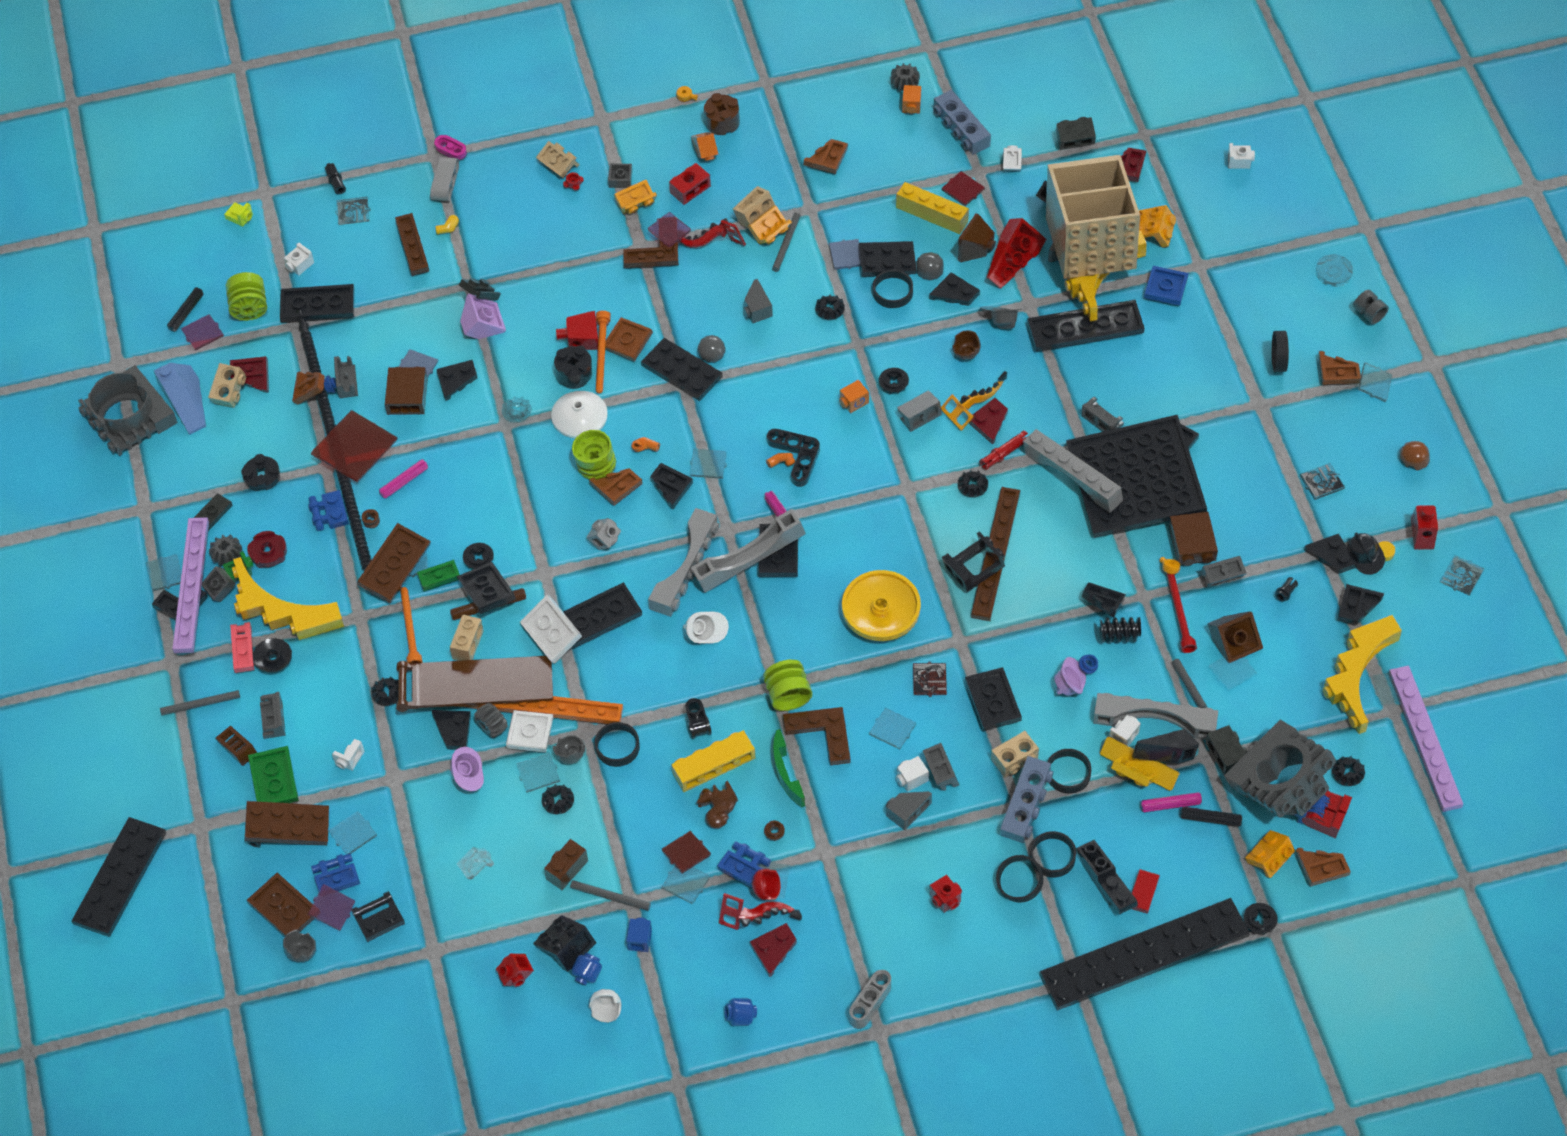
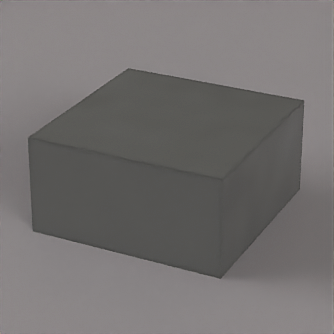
M610 163L609 188H628L632 185V164Z
M217 566L202 582V586L212 599L219 602L236 585L227 572Z

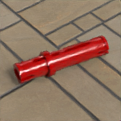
M1023 430L999 448L991 450L989 455L979 460L980 465L984 463L981 467L984 470H988L995 463L1002 462L1005 456L1024 444L1023 441L1027 438L1024 436L1028 433Z

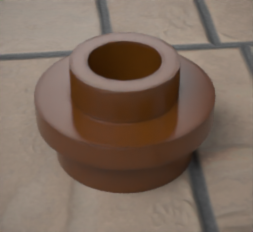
M773 820L766 824L764 833L768 839L776 841L784 836L785 828L782 823ZM772 830L778 831L777 833H771Z

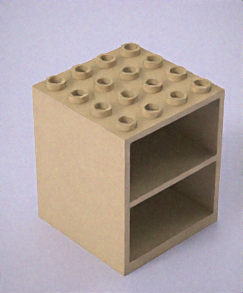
M1114 155L1048 164L1046 221L1064 279L1136 269L1140 213L1121 156Z

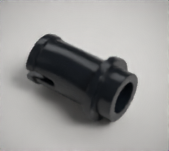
M1288 577L1282 587L1277 588L1276 598L1282 602L1289 600L1290 594L1298 586L1297 580L1290 585L1294 578Z

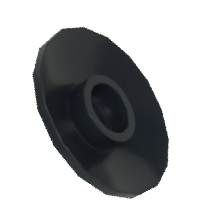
M277 638L260 642L253 651L255 666L267 673L283 670L292 659V650L289 644Z

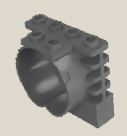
M136 365L122 373H112L101 378L95 383L87 399L83 400L81 398L78 400L80 404L78 409L82 416L89 418L87 420L93 429L97 428V433L101 440H106L112 453L116 452L118 456H121L122 451L126 448L131 450V445L135 443L141 444V439L145 437L151 438V433L156 431L160 434L178 423L173 410ZM133 400L138 403L139 410L129 417L117 420L104 418L108 409L118 402Z
M1280 719L1224 776L1232 789L1246 798L1250 796L1253 801L1258 802L1262 807H1266L1270 812L1275 813L1276 816L1280 818L1284 815L1295 814L1303 816L1329 790L1323 775L1333 767L1336 759L1330 750H1325L1322 745L1316 744L1312 739L1308 740L1305 735L1299 734L1296 728ZM1302 764L1299 772L1290 780L1280 784H1269L1278 779L1280 772L1284 768Z

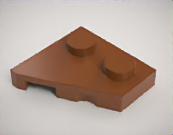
M831 139L823 147L815 150L813 156L810 158L806 157L804 165L836 174L848 149V143Z
M1319 351L1318 358L1323 385L1361 382L1359 363L1346 361L1338 356L1332 358L1326 356L1324 351Z
M297 372L292 401L298 405L321 393L324 388L325 376L320 372H306V374Z
M630 468L617 473L606 474L604 478L595 479L593 477L589 479L590 485L614 506L643 484L642 479Z
M1304 848L1296 849V854L1310 886L1346 877L1351 873L1345 857L1341 853H1327L1320 850L1310 852L1303 851Z

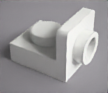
M1014 145L1004 148L1003 171H1021L1022 148Z
M354 739L351 745L346 747L344 754L334 751L332 756L339 768H347L353 771L365 751L362 742Z

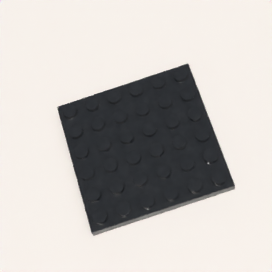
M1178 414L1066 440L1069 452L1119 485L1122 490L1123 501L1109 513L1096 504L1084 489L1079 486L1094 538L1169 521L1170 516L1207 512V505Z

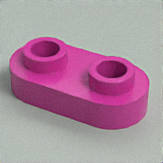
M440 135L434 141L435 149L450 158L461 160L467 155L465 144L448 135Z

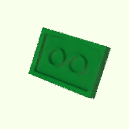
M288 746L248 755L257 802L292 803L299 801Z

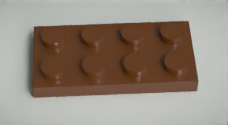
M397 523L358 579L357 585L391 603L430 546L431 541Z
M247 801L244 841L327 846L329 805Z

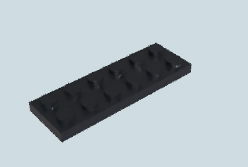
M1136 300L1098 306L1097 320L1090 321L1088 315L1084 314L1083 309L1027 318L1028 328L1036 352L1135 335L1145 331Z
M128 817L71 920L73 925L107 937L111 936L167 833L165 829Z

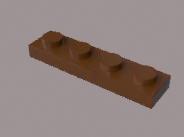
M413 213L395 217L412 276L429 272V266Z

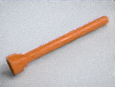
M603 310L596 313V322L599 325L596 375L597 393L603 392L606 327L611 321V313Z
M402 587L400 593L409 647L406 661L407 663H423L422 655L417 652L408 589Z

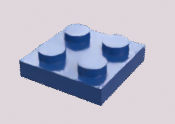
M1152 266L1144 298L1180 306L1189 273Z

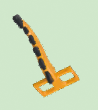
M1004 371L999 376V381L994 383L992 388L988 387L986 391L984 388L978 393L976 390H973L970 395H963L960 401L952 394L941 406V410L962 431L974 417L967 409L973 404L984 402L992 397L1002 386L1004 380L1007 379V372ZM953 399L957 407L949 413L945 407ZM962 412H965L968 415V420L963 425H960L957 418Z

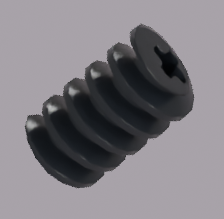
M1116 617L1113 618L1112 623H1110L1109 618H1105L1104 623H1102L1100 618V637L1102 643H1105L1106 637L1109 638L1110 643H1113L1114 637L1117 638L1118 643L1121 642L1122 637H1125L1126 642H1129L1130 637H1133L1134 642H1137L1138 636L1141 637L1140 617H1137L1136 622H1134L1132 617H1129L1128 622L1122 617L1119 623Z

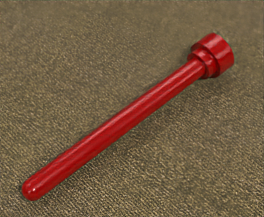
M1167 573L1182 634L1181 650L1183 653H1192L1197 649L1196 640L1189 633L1175 574Z

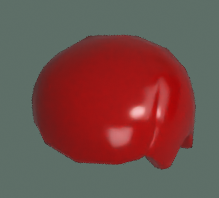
M767 868L760 869L755 873L752 880V888L754 894L759 899L775 900L779 896L781 883L776 870H769Z

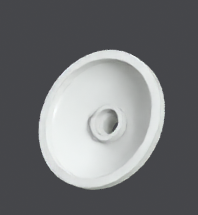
M573 391L563 395L556 401L551 412L552 423L555 429L562 435L574 439L584 431L601 430L608 417L605 402L598 395L588 391Z

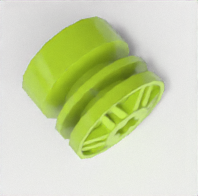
M243 272L237 273L227 280L225 287L228 309L231 316L238 320L249 321L257 319L266 313L268 307L263 278L255 273Z
M588 430L575 438L572 451L578 471L584 478L591 479L595 477V479H600L614 471L617 461L610 437L605 432Z
M791 659L779 661L771 665L763 673V680L769 691L772 706L776 710H794L804 706L812 698L813 692L809 681L806 679L803 664L800 661Z

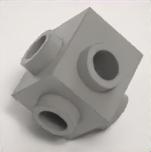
M609 518L598 519L592 524V529L586 538L598 550L607 549L617 542L621 530Z

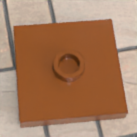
M621 317L606 339L605 350L635 361L653 331L648 327Z

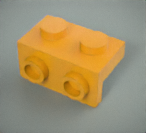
M643 180L614 194V198L623 214H632L643 205L648 207L654 203L657 197L656 192H652L647 180Z
M774 205L747 227L758 244H769L776 239L775 236L778 233L782 234L788 230V225L792 221L790 219L785 220L778 207Z
M1270 830L1245 859L1248 864L1263 869L1266 877L1271 878L1291 857L1295 849L1289 836Z

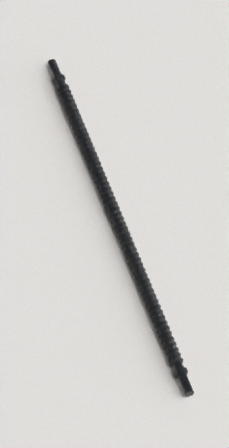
M300 309L296 312L297 314L303 313V310ZM300 317L298 318L299 331L301 332L300 337L302 338L309 370L311 373H321L311 332H309V324L306 323L305 318ZM323 388V391L316 394L321 416L323 417L322 420L324 421L323 424L325 425L330 450L332 451L331 454L333 455L332 458L337 476L339 477L338 481L341 486L346 511L348 512L347 515L349 516L352 533L354 534L353 538L355 539L359 560L361 561L360 564L362 565V570H365L371 562V555H369L370 551L368 550L365 533L363 532L364 529L362 528L363 525L361 524L358 507L356 506L357 502L355 501L352 485L350 484L351 480L348 475L327 391Z

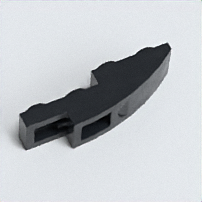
M1095 839L1076 848L1098 890L1107 903L1113 905L1119 915L1138 906L1137 899L1118 876L1116 867Z

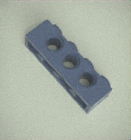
M952 89L934 98L933 111L935 115L939 116L943 120L944 125L951 129L954 137L962 142L966 150H969L974 155L990 147L991 134Z
M1027 756L1000 828L1001 836L1021 843L1025 842L1026 837L1030 838L1033 831L1031 823L1033 819H1037L1040 808H1038L1039 802L1044 801L1047 790L1044 788L1046 783H1050L1054 771H1051V763ZM1032 779L1040 781L1037 785H1032L1029 782ZM1026 797L1033 799L1031 803H1025L1022 800ZM1022 815L1026 817V820L1019 822L1016 820V817Z

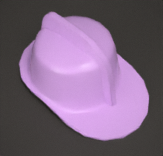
M1067 657L1061 669L1055 675L1056 693L1058 695L1063 693L1066 696H1071L1083 692L1086 675L1080 669L1079 662L1076 659Z
M460 747L455 750L450 766L455 782L466 791H477L484 782L480 756L469 747Z

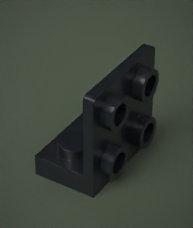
M561 915L553 921V924L545 932L539 935L533 944L535 947L553 955L562 969L569 972L578 955L587 953L596 944V941L585 925Z

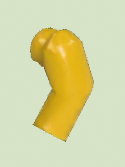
M450 215L445 224L435 226L437 235L453 232L459 223V218L456 215Z

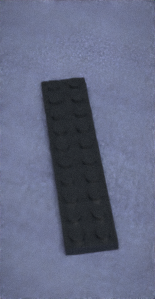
M1232 898L1044 969L1040 971V977L1058 1011L1249 937L1250 932Z

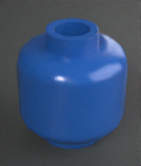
M586 952L584 955H578L571 969L572 974L576 976L575 981L585 986L587 982L595 983L602 969V964L599 962L600 959Z
M732 998L725 1005V1019L732 1026H749L753 1018L757 1017V1007L753 1005L749 998Z

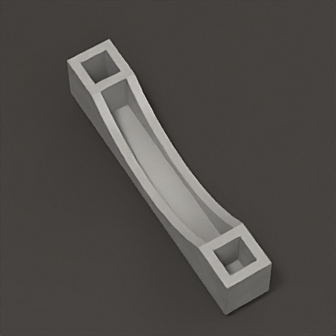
M1035 429L1023 441L1027 456L1039 464L1051 466L1066 474L1082 487L1096 504L1109 513L1123 501L1122 490L1119 485L1039 430Z
M695 508L688 521V530L691 538L688 555L674 574L655 585L648 599L650 610L670 617L674 610H678L680 598L686 594L688 583L695 576L691 567L703 560L705 549H709L712 541L711 538L719 529L716 514Z
M790 509L776 517L762 534L747 545L725 555L708 557L692 566L691 569L706 593L806 533L793 509Z
M1097 693L1093 724L1115 726L1126 715L1133 716L1136 719L1154 718L1186 729L1195 739L1206 740L1207 733L1216 730L1219 710H1213L1208 707L1198 708L1191 705H1177L1171 702H1157L1151 699H1136L1130 696H1115L1110 693Z

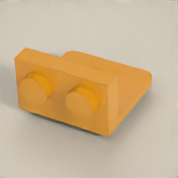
M1167 205L1139 210V231L1142 232L1144 238L1154 236L1162 248L1168 247L1174 225L1176 224L1175 215L1172 214Z

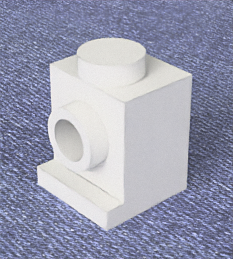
M1229 143L1228 168L1250 169L1251 161L1255 160V151H1251V146H1233V143Z
M300 243L296 244L297 247L284 257L286 269L298 276L314 264L312 252Z
M1126 715L1123 720L1117 722L1114 728L1110 729L1109 737L1129 746L1139 734L1141 723L1135 717Z

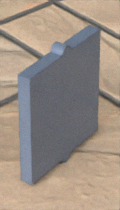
M843 239L839 242L829 243L834 270L851 269L852 267L860 266L859 239L847 241Z
M409 349L404 359H401L399 367H426L427 376L429 377L430 374H433V369L438 363V359Z

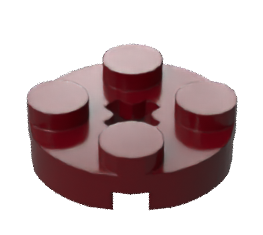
M263 531L253 537V540L247 546V551L256 567H272L285 561L287 545L283 536H279L273 531ZM269 546L271 550L264 552L265 547Z

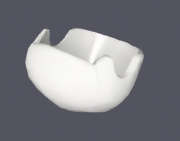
M601 989L594 992L590 999L589 1007H591L594 1019L610 1023L619 1017L622 1004L619 995L615 991Z

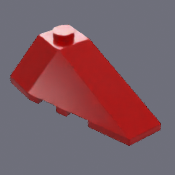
M1023 218L1009 219L1001 233L987 279L998 288H1002L1015 276L1016 272L1024 268L1028 261L1039 254L1047 239Z

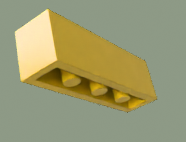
M904 182L896 194V208L957 234H961L968 223L969 208L907 182Z
M744 730L735 732L722 741L713 742L705 749L696 750L686 758L677 759L671 764L672 773L684 793L756 759L755 748Z

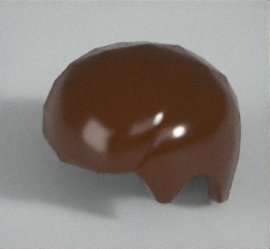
M965 330L956 334L955 343L952 345V348L957 358L969 360L973 359L980 352L981 343L976 332Z

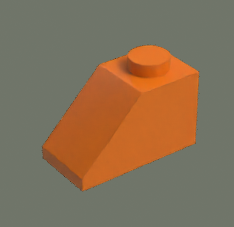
M705 132L691 136L699 158H704V161L714 159V155H718L714 133Z

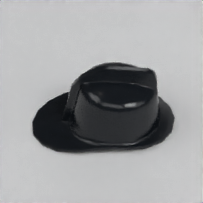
M1354 533V537L1348 542L1347 548L1356 562V568L1363 574L1371 575L1379 572L1385 564V556L1377 540L1366 533Z

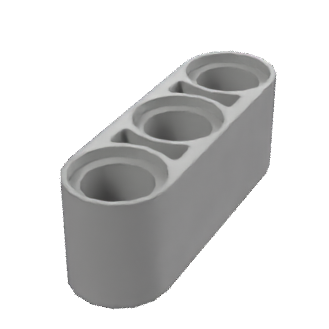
M439 158L430 191L431 200L450 201L459 170L458 158Z
M876 971L849 1009L850 1024L854 1028H864L890 993L891 975L888 971ZM885 981L887 983L884 985H880L877 982ZM873 997L875 1000L867 1001L866 998ZM860 1013L864 1016L861 1018H856L854 1015Z

